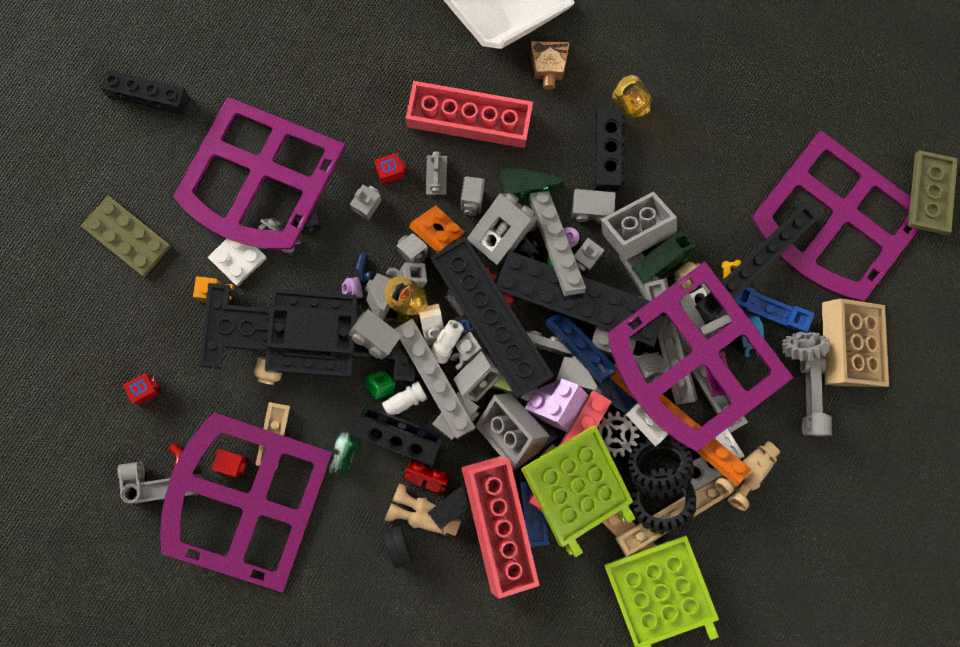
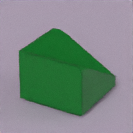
M385 370L366 377V388L377 400L393 394L395 382H393V379Z

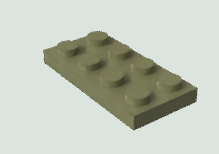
M921 150L915 153L908 227L949 235L952 232L958 158Z
M107 196L81 225V227L143 277L151 271L172 247L110 196Z

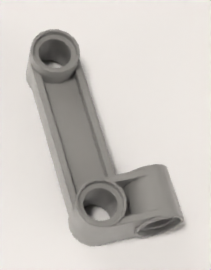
M820 356V359L812 361L804 359L800 361V370L802 373H805L807 417H804L802 420V433L804 436H832V417L823 413L822 374L826 371V357Z
M141 461L120 464L118 466L120 496L124 502L138 504L165 499L170 478L145 482V470ZM194 474L196 477L208 480L203 475ZM135 488L137 496L132 500L129 494ZM187 491L185 496L197 495V493Z

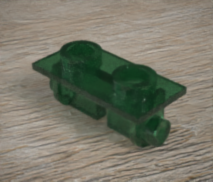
M341 431V434L337 436L334 450H338L340 453L339 455L332 453L327 466L329 473L346 478L351 468L353 454L358 447L359 438Z

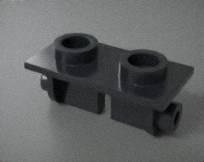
M527 232L521 240L523 245L518 250L523 256L535 260L537 258L535 254H543L544 252L540 249L542 247L540 242L536 238L532 239Z

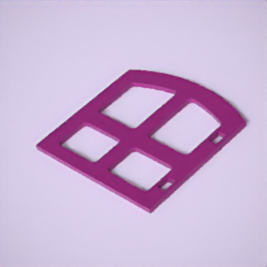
M227 97L173 197L197 222L226 239L256 248L273 250L293 249L346 145ZM240 115L272 128V132L259 155L223 142V138L235 116ZM287 136H292L325 150L312 176H305L274 163V159ZM215 156L250 170L226 217H221L212 211L194 194L212 158ZM325 161H330L331 163L327 171L321 170ZM267 177L303 192L283 231L261 230L241 225V221L258 189ZM298 215L302 219L296 228L292 224Z
M820 130L751 218L760 234L766 240L779 227L773 219V214L796 186L803 189L831 210L832 216L804 252H800L791 244L779 257L797 273L827 291L845 298L864 302L919 229L912 228L909 234L903 231L909 222L908 216L894 235H890L858 211L857 206L872 187L878 189L908 213L910 211L911 197ZM823 151L831 154L860 177L846 198H841L808 172L809 168ZM844 223L851 225L881 248V253L859 282L839 276L816 264V259ZM873 270L878 275L871 282L867 276Z
M705 261L607 333L617 369L636 402L664 432L695 452L703 448L793 378ZM690 279L693 286L684 291L680 286ZM700 284L706 285L731 318V323L710 339H706L679 304L681 298ZM665 313L692 348V352L652 383L648 384L645 382L636 364L628 339L658 315ZM639 318L642 324L633 330L628 324ZM740 335H743L770 369V374L749 391L744 390L718 355L722 348ZM704 365L730 398L731 404L698 430H695L660 402L659 397L697 367Z
M214 412L191 438L170 478L161 515V554L283 593L332 452ZM220 433H226L265 447L264 456L249 493L196 477L193 474L201 457ZM282 454H288L312 462L314 465L298 509L269 501L266 498ZM187 491L239 507L243 510L227 555L214 553L181 541L182 507ZM261 515L292 526L276 571L267 570L244 561V556L258 517ZM188 548L201 552L199 559L186 556ZM253 569L264 572V580L250 576Z

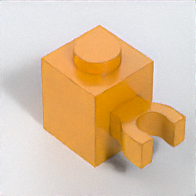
M196 276L193 297L198 302L206 303L208 283H222L215 278ZM226 284L230 285V290H234V285ZM229 296V301L232 302L233 297Z

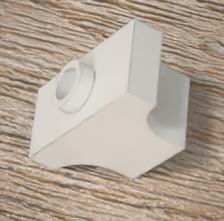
M439 304L418 308L424 338L428 346L434 344L440 332L444 329Z

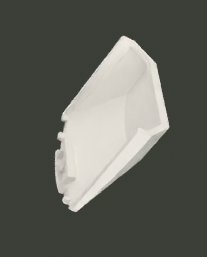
M444 0L482 46L499 49L527 35L574 5V0Z

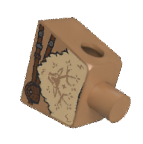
M531 41L530 54L534 78L536 80H543L544 89H554L555 80L563 79L569 42Z

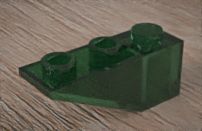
M682 231L667 239L632 266L631 269L646 283L687 261L697 244L685 231Z

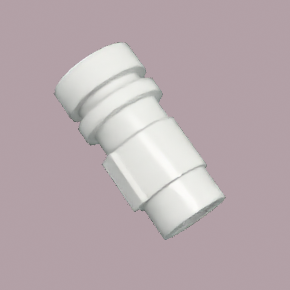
M450 320L430 349L438 363L445 364L453 352V347L456 345L464 329L455 320Z
M416 381L412 384V387L407 386L405 391L390 397L382 404L385 411L394 416L407 410L414 404L415 406L418 405L419 401L424 402L428 398L419 381Z

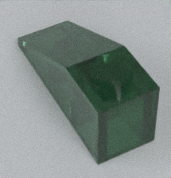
M506 168L499 173L502 193H512L517 198L529 196L531 193L563 188L565 182L564 177L521 168Z

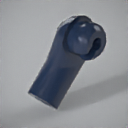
M359 253L355 271L359 279L363 283H367L370 279H374V274L366 269L368 255Z

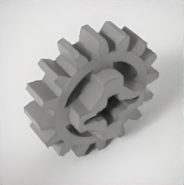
M793 333L792 337L786 336L782 343L783 353H786V357L792 356L793 360L800 359V361L808 359L812 361L820 359V356H826V353L830 352L829 339H826L825 335L820 336V333Z
M618 411L614 417L609 412L608 419L602 417L601 421L603 423H599L597 426L601 437L604 427L608 431V436L603 441L609 453H613L614 458H616L617 453L625 457L624 451L626 450L632 453L630 447L631 445L637 447L634 439H638L640 436L634 433L639 428L632 426L633 422L627 420L628 416L626 414L620 417ZM620 421L623 422V424L619 426L613 425L611 422ZM610 428H612V430H615L616 432H618L619 430L621 431V440H618V438H611L613 436V433ZM630 429L631 438L627 442L625 433ZM619 444L622 448L614 449L609 446Z

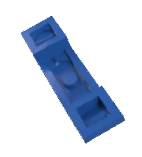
M748 286L734 298L741 309L764 320L800 332H808L815 313L798 306L791 307L755 292L756 289Z

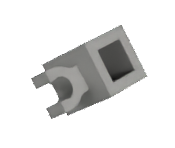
M362 185L350 203L351 210L369 221L382 201L380 192L372 186L366 187Z
M589 238L574 255L579 271H585L587 274L604 252L603 248Z
M405 262L400 270L388 268L386 271L387 275L410 279L420 287V290L427 283L425 263ZM401 283L399 285V291L403 288L408 287L409 285Z
M469 332L456 343L455 346L459 353L450 356V359L454 362L460 359V363L455 367L461 371L467 365V362H470L480 350L488 352L477 334Z

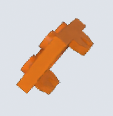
M436 205L412 221L409 226L436 252L453 244L465 233ZM433 224H440L444 231L435 230Z

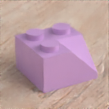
M560 379L535 390L525 409L537 420L569 433L589 396L579 385Z

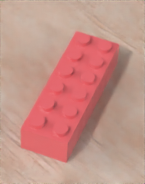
M413 81L406 124L408 128L525 148L533 102Z
M499 456L461 467L491 593L500 599L540 586L510 459Z

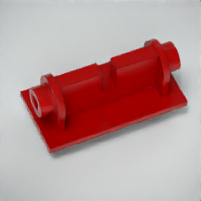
M410 462L404 476L407 482L420 487L423 480L427 481L425 489L438 494L439 492L444 493L450 478L445 472L438 469H429L420 462Z

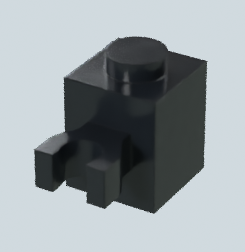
M317 204L301 233L310 235L315 234L317 230H321ZM292 214L282 215L285 227ZM297 215L292 225L299 224L302 217Z

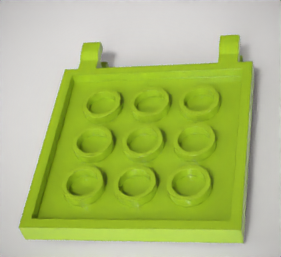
M597 426L589 427L521 468L559 546H565L569 555L573 554L574 557L582 554L583 552L576 538L618 512L621 521L626 520L627 523L635 520L628 506L633 503V500Z
M686 535L604 565L635 647H652L651 644L703 625L710 640L719 637L713 624L719 618Z

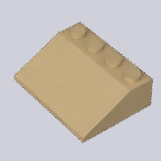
M848 299L822 302L823 335L826 336V339H829L830 350L825 356V385L889 387L885 305Z

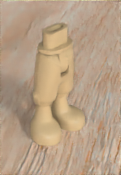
M767 441L763 446L757 447L754 452L742 461L752 470L744 478L742 486L728 498V502L737 509L746 511L749 508L750 504L746 498L750 490L753 491L760 487V483L769 473L774 463H776V457L780 454V450L773 443ZM719 478L715 482L716 489L724 497H728L736 486L729 479Z
M399 483L392 501L407 505L416 510V512L404 510L391 503L385 521L391 523L395 519L407 520L413 528L418 527L443 535L448 533L456 536L461 523L460 519L455 518L440 530L427 513L436 505L429 502L427 498L415 499L406 492V486Z

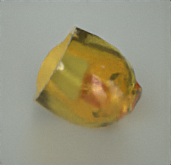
M630 75L624 77L612 94L616 105L622 108V112L629 116L641 117L646 115L650 111L651 96L648 89L638 76ZM635 83L629 91L623 94L626 86Z
M394 277L387 282L384 290L385 300L394 311L404 316H418L419 313L427 308L426 293L421 285L407 277ZM401 283L409 285L400 290L398 301L393 299L392 291L396 285Z

